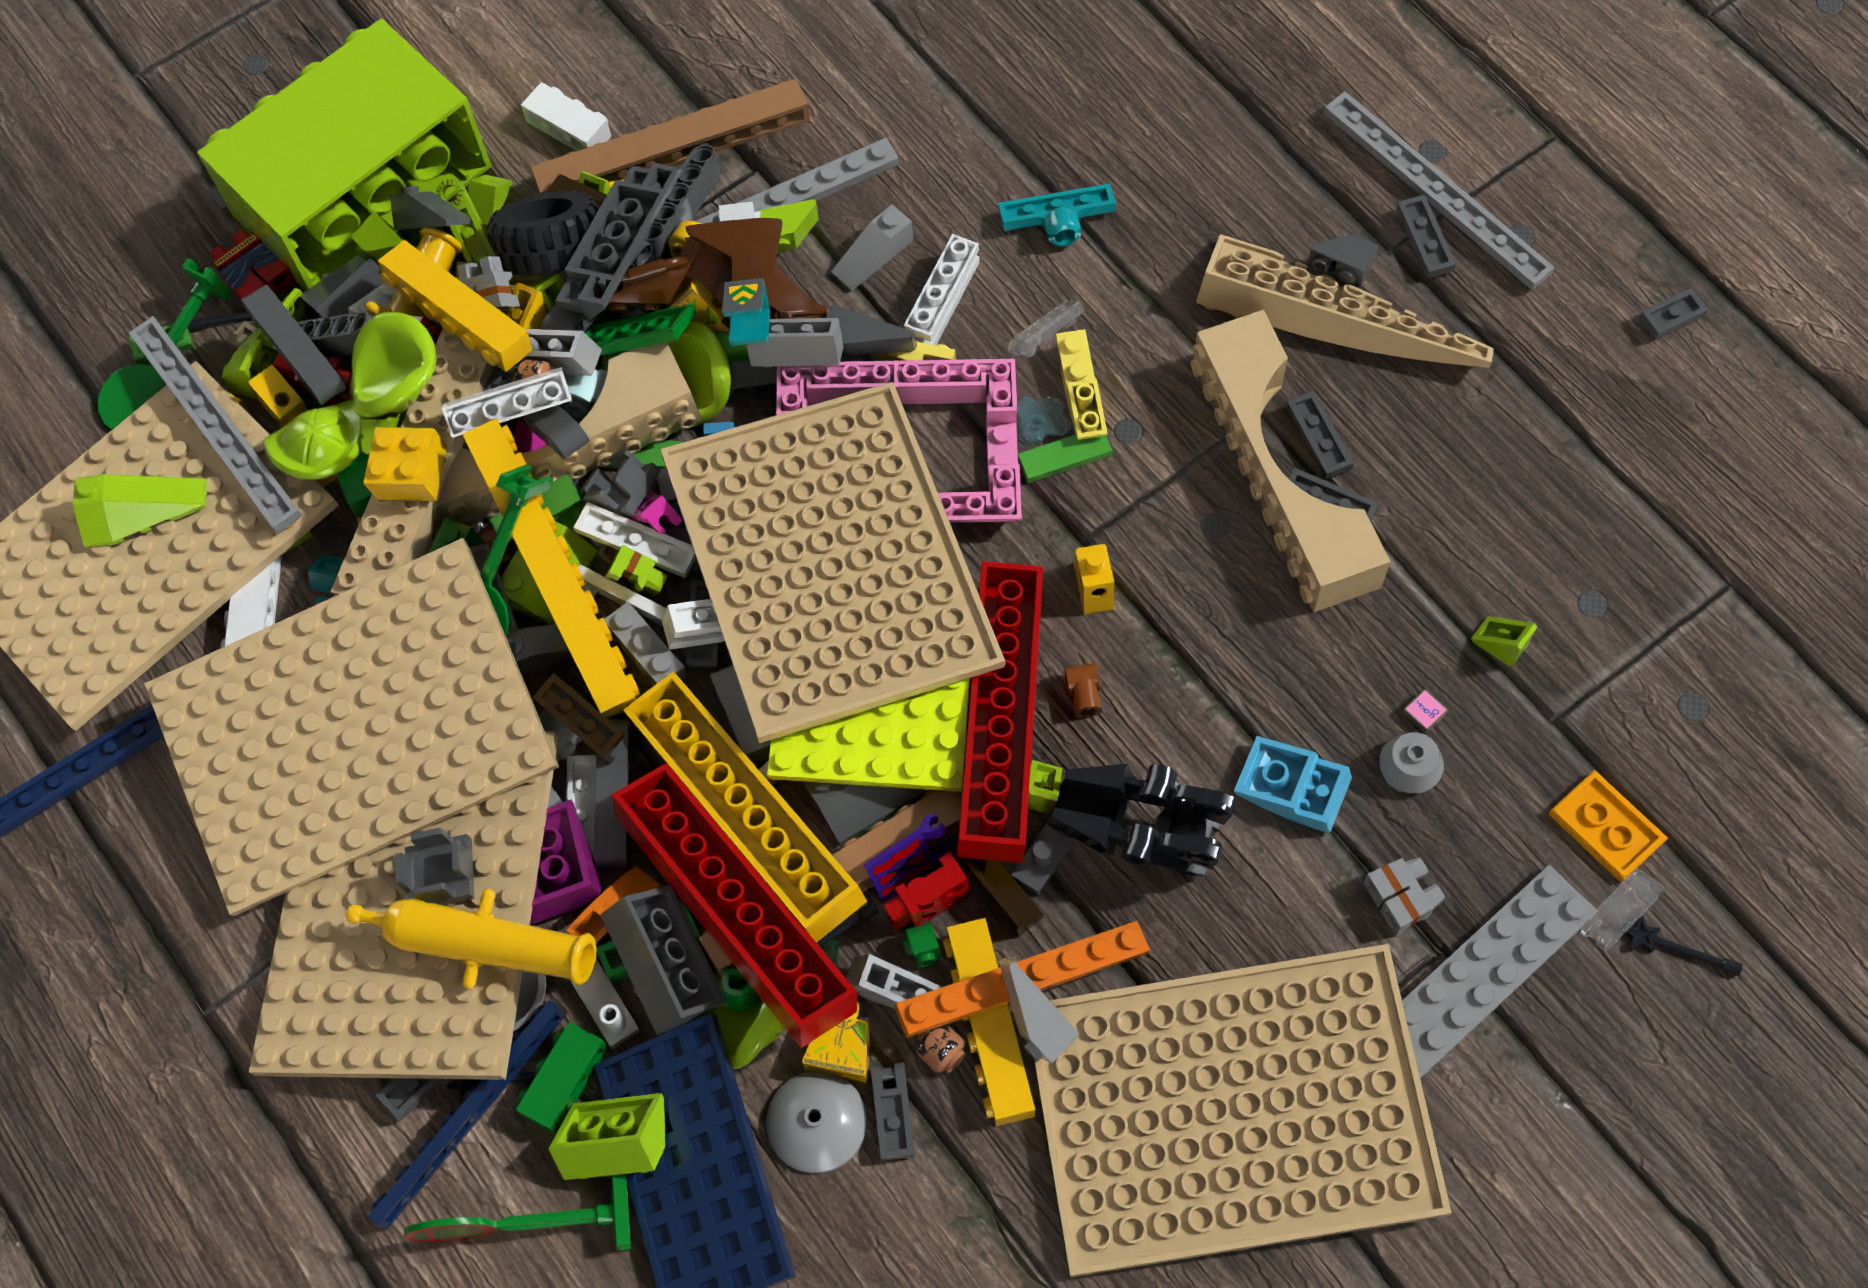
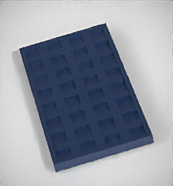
M712 1013L707 1014L595 1064L604 1100L662 1093L664 1097L665 1149L655 1170L646 1173L625 1174L657 1288H771L795 1278L794 1268L717 1016Z

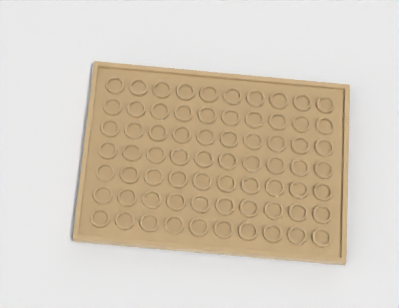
M197 361L192 363L191 367L303 516L277 534L166 385L0 522V647L75 731L225 604L231 596L249 583L339 506L335 499L316 480L294 478L282 472L270 461L264 448V438L270 434ZM102 474L205 478L208 481L206 507L175 521L165 520L151 526L152 530L143 534L140 531L124 537L125 541L119 544L86 548L82 542L72 505L75 478Z
M893 382L660 449L759 743L1005 667V659Z
M463 538L144 683L229 915L232 916L256 907L559 767L469 546Z
M545 731L556 758L559 736L555 731ZM554 770L419 831L442 828L451 837L468 834L472 838L475 899L444 906L470 912L478 911L482 892L485 889H492L495 893V899L491 914H494V917L530 925L532 902L535 894L547 817L546 812ZM410 835L285 893L249 1073L254 1076L506 1080L523 971L484 964V967L480 966L475 987L467 989L463 986L466 963H463V961L399 950L384 939L381 927L365 922L352 924L347 921L345 912L351 905L358 904L364 910L385 912L390 904L406 899V892L396 884L395 854L402 852L405 855V847L415 845L411 842Z
M1389 944L1050 1000L1080 1034L1053 1063L1043 1059L1039 1061L1034 1059L1071 1278L1450 1216L1452 1214Z

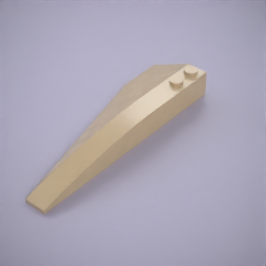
M1221 234L1206 269L1196 303L1203 305L1209 310L1224 311L1230 313L1235 318L1264 309L1272 327L1368 352L1466 366L1490 368L1494 348L1460 333H1456L1454 336L1449 335L1448 331L1443 328L1444 326L1432 322L1428 325L1415 319L1417 314L1405 309L1403 314L1391 309L1392 303L1350 284L1341 287L1334 277L1325 273L1319 276L1307 271V265L1298 261L1295 265L1283 261L1284 255L1276 251Z

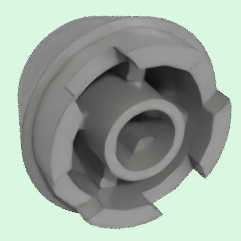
M1411 732L1395 736L1385 744L1380 754V769L1385 781L1390 787L1401 793L1403 791L1419 794L1430 790L1439 782L1444 771V760L1439 748L1430 737L1422 733Z

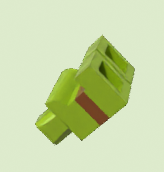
M622 544L616 552L605 577L614 582L621 578L632 584L631 591L637 594L640 591H644L655 597L661 591L668 575L653 568L656 563L655 560Z

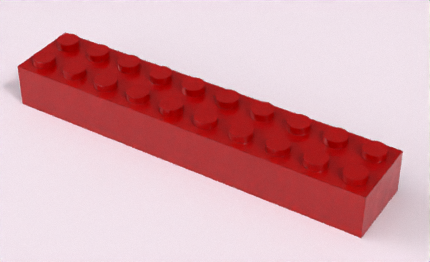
M989 561L981 562L978 594L1005 659V667L971 677L957 857L1023 863L1027 833L1044 566Z
M667 763L612 794L614 814L617 820L672 886L674 891L800 1048L811 1043L857 1012V991Z

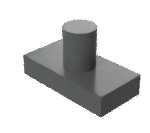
M1046 823L1024 855L1023 863L1018 864L1011 876L1017 883L1039 896L1072 847L1074 840Z

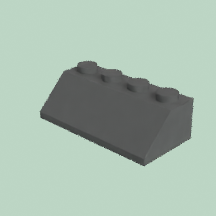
M802 781L809 801L840 846L871 828L874 824L896 813L903 806L911 804L924 796L929 791L924 789Z
M671 885L625 896L600 914L657 1035L683 1026L727 1004Z

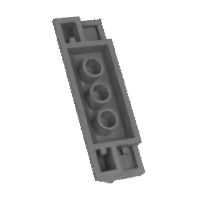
M654 163L651 169L631 166L623 181L615 180L565 268L568 279L555 300L560 309L583 313L587 320L590 321L606 308L681 173L679 167Z

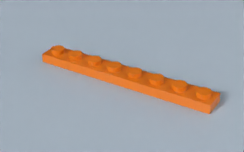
M1134 921L1015 963L1040 991H1044L1147 955L1150 948L1138 921ZM1000 967L898 1002L894 1008L905 1036L909 1038L1009 1003L1010 999Z

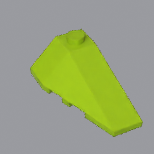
M294 288L281 303L298 322L302 320L308 304L300 297L303 294L301 290ZM259 327L233 353L230 362L225 365L222 373V379L231 393L254 399L257 398L248 381L271 364L274 366L273 363L279 354Z
M111 474L75 478L72 505L83 545L86 548L116 545L125 541L124 537L140 531L143 534L152 530L151 526L165 520L172 522L206 507L208 481L205 478Z

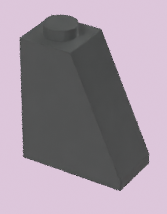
M357 255L308 289L300 297L321 318L348 314V307L384 284L379 275L381 273L380 267L371 258L366 261Z

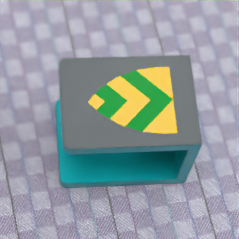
M764 278L731 281L724 284L722 313L724 317L731 316L729 343L731 346L761 343L769 340L770 306Z

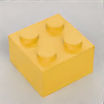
M375 427L364 485L377 500L436 501L447 445L434 428Z

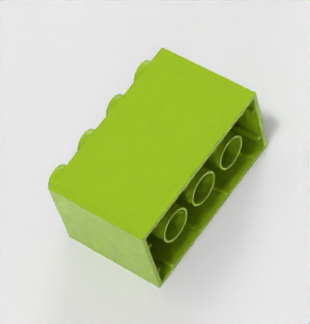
M382 18L367 29H359L351 33L341 48L323 61L307 65L301 71L297 80L276 95H268L260 99L250 114L231 128L216 131L210 136L206 146L197 152L233 218L250 235L255 233L272 253L289 267L296 282L305 291L323 280L322 274L333 273L357 255L367 261L356 250L359 245L352 239L351 235L374 211L394 228L390 195L401 194V188L418 186L419 192L431 191L435 194L439 183L447 179L456 180L466 187L469 184V180L479 177L492 167L467 97ZM454 186L446 189V201L458 193Z

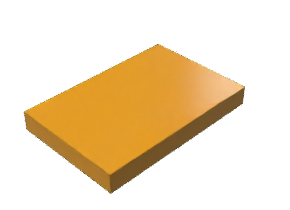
M1595 770L1548 814L1620 883L1668 839L1666 835Z

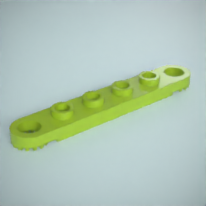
M453 179L442 180L438 187H436L435 194L446 201V189L454 186L458 191L457 199L454 202L448 203L470 217L471 224L450 225L449 227L454 237L461 243L462 253L467 263H477L479 275H481L480 259L495 256L492 241L464 185ZM511 279L508 280L509 285H513Z

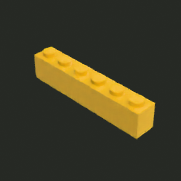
M403 240L377 260L381 270L380 278L388 288L398 290L408 303H415L429 319L435 318L449 334H456L470 350L476 349L490 365H497L507 372L533 351L527 330L407 241Z
M986 918L947 927L948 938L943 939L947 958L953 957L956 969L950 970L953 983L998 968ZM1008 1003L963 1018V1021L969 1020L972 1030L971 1033L966 1034L970 1052H977L980 1065L974 1066L979 1086L985 1084L988 1097L983 1098L987 1119L994 1117L997 1127L1035 1117V1106Z

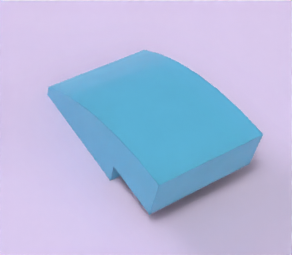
M1256 736L1234 793L1279 816L1330 834L1352 776L1348 766L1319 759L1316 752Z

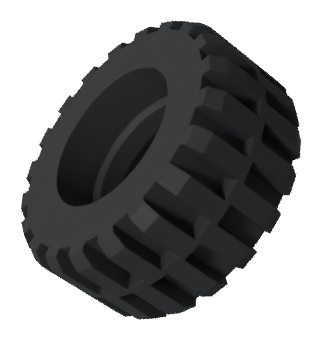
M558 190L557 192H543V194H534L524 199H517L511 204L502 206L500 210H496L490 218L488 229L495 256L500 257L503 270L505 272H512L514 276L521 275L522 277L534 275L540 277L546 274L554 275L565 271L566 266L599 210L598 202L585 192Z

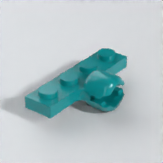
M1109 183L998 203V210L1004 231L1042 225L1045 227L1048 240L1058 247H1067L1074 244L1081 236L1080 218L1115 212L1116 201Z

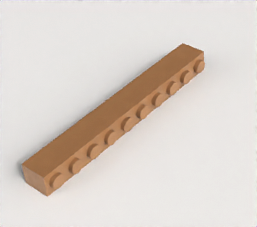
M796 78L763 90H756L751 94L736 99H729L724 103L709 108H702L694 113L648 126L645 129L630 134L621 135L618 138L603 143H596L591 147L576 152H569L552 160L542 161L537 165L531 166L540 194L547 192L559 174L579 182L582 171L609 182L625 179L631 166L651 169L654 163L677 166L683 164L691 151L700 145H710L715 149L716 153L810 121L808 103Z
M929 790L920 801L912 806L910 804L903 806L888 821H880L874 824L867 834L858 839L852 838L841 847V850L832 856L856 882L863 893L873 887L863 864L919 829L924 818L929 814H936L939 822L932 827L943 823L946 828L943 836L925 840L929 851L941 842L959 833L962 792ZM705 930L702 936L698 938L702 951L722 980L724 969L737 968L707 930Z

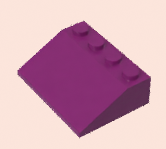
M572 800L547 808L530 925L590 904L602 894L598 872Z

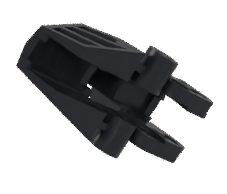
M1128 764L1067 769L1060 784L1058 800L1053 811L1050 813L1048 823L1104 856L1113 855L1115 846L1121 845L1125 846L1122 858L1131 864L1143 867L1154 864L1169 868L1180 874L1203 877L1206 875L1207 869L1211 870L1219 861L1223 845L1211 837L1215 836L1220 824L1224 825L1232 817L1236 799L1225 792L1181 785L1176 781L1178 773L1172 768L1160 764L1149 766L1145 781L1135 779ZM1130 800L1164 807L1163 812L1161 811L1154 819L1151 827L1135 823L1133 819L1124 817Z

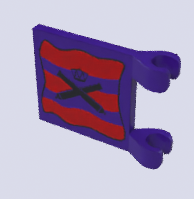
M936 814L926 816L919 829L863 864L883 903L896 895L895 888L904 883L907 888L909 882L913 879L923 877L934 869L941 867L939 858L950 850V845L947 842H941L931 855L925 841L939 838L946 832L943 823L932 827L939 822ZM952 851L951 854L957 861V855L954 851Z

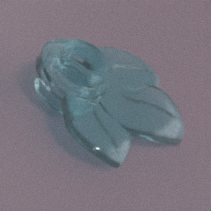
M1029 396L1020 400L1017 407V415L1021 419L1020 429L1027 440L1037 442L1043 440L1046 435L1062 436L1072 428L1073 424L1061 417L1064 410L1062 400L1056 397H1046L1037 402Z

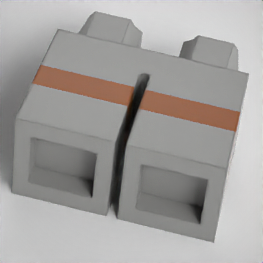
M488 256L481 258V275H479L477 263L457 266L459 281L501 312L520 307L518 296L511 294L508 282L512 278V272L503 271L500 257Z
M1420 857L1407 862L1403 858L1368 873L1363 882L1378 909L1382 907L1380 912L1395 937L1420 920L1429 918L1433 909L1445 899L1438 885L1434 884L1422 890L1417 882L1428 874L1427 867Z

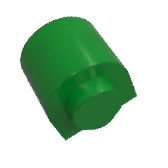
M931 922L906 929L907 936L901 939L907 957L914 955L917 967L930 966L936 962V959L942 957Z
M724 969L722 988L727 1006L737 1012L753 1008L758 1002L759 995L738 969Z

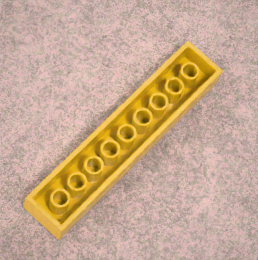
M496 418L462 435L502 517H504L510 502L508 500L510 493L497 487V481L500 474L524 466L526 462L521 452L514 454V451L518 450L515 440L508 426L501 427ZM540 493L529 498L527 505L523 506L512 537L599 712L607 719H612L624 713L623 709L634 702L636 697L640 696L639 688L631 673L625 676L623 669L627 668L625 660L617 645L611 648L609 644L613 640L611 632L604 618L597 620L595 614L599 613L597 604L590 590L583 592L581 588L585 586L583 576L576 562L569 564L568 560L572 558L570 550L562 534L557 537L554 533L558 531L556 522L548 507L541 508V505L545 503Z
M674 671L623 709L639 733L664 763L670 766L816 943L867 902L856 882Z

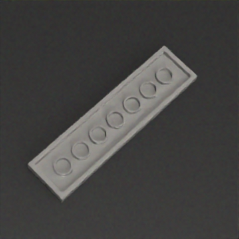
M1550 864L1402 1000L1420 1079L1598 913Z

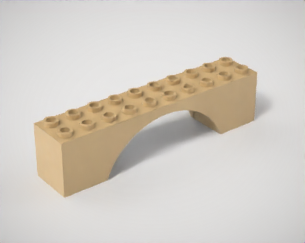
M1264 309L1197 332L1196 344L1193 345L1194 358L1191 361L1193 374L1196 378L1200 377L1203 383V394L1208 402L1211 401L1215 408V419L1219 426L1223 425L1225 428L1227 444L1230 450H1235L1239 457V469L1244 476H1248L1251 482V494L1256 501H1260L1263 507L1262 515L1267 526H1272L1275 532L1276 546L1280 552L1284 551L1288 559L1287 567L1289 573L1293 578H1297L1300 584V595L1304 603H1309L1314 613L1381 589L1390 560L1365 510L1336 506L1315 498L1300 489L1282 473L1272 459L1264 442L1260 416L1271 398L1282 388L1288 360Z
M444 328L435 345L436 367L433 375L422 388L416 401L409 406L400 427L434 428L446 443L447 449L437 500H377L372 494L330 591L334 596L426 555L432 545L433 526L439 496L450 466L465 442L463 435L451 437L441 409L442 404L482 392L495 367L490 365L476 349L470 350L456 334H449Z
M668 343L631 349L609 359L608 372L602 392L593 408L579 423L590 442L565 460L548 445L522 453L526 464L532 467L530 471L531 477L539 480L550 476L555 481L568 474L571 479H579L593 469L610 465L611 462L608 459L612 454L623 450H629L634 454L648 444L663 441L670 434L681 429H689L701 421L702 418L691 391ZM460 448L445 478L437 504L432 537L437 535L444 518L473 527L477 519L483 520L500 513L470 451L464 448Z

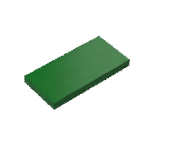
M693 304L591 324L584 333L602 349L601 356L677 341L697 312Z

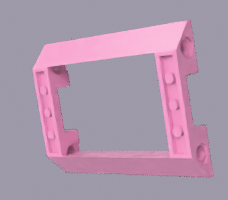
M1015 359L840 362L839 365L828 367L777 366L776 415L890 382L894 383L902 404L985 403L989 492L938 493L950 523L1022 521L1020 464H1018Z

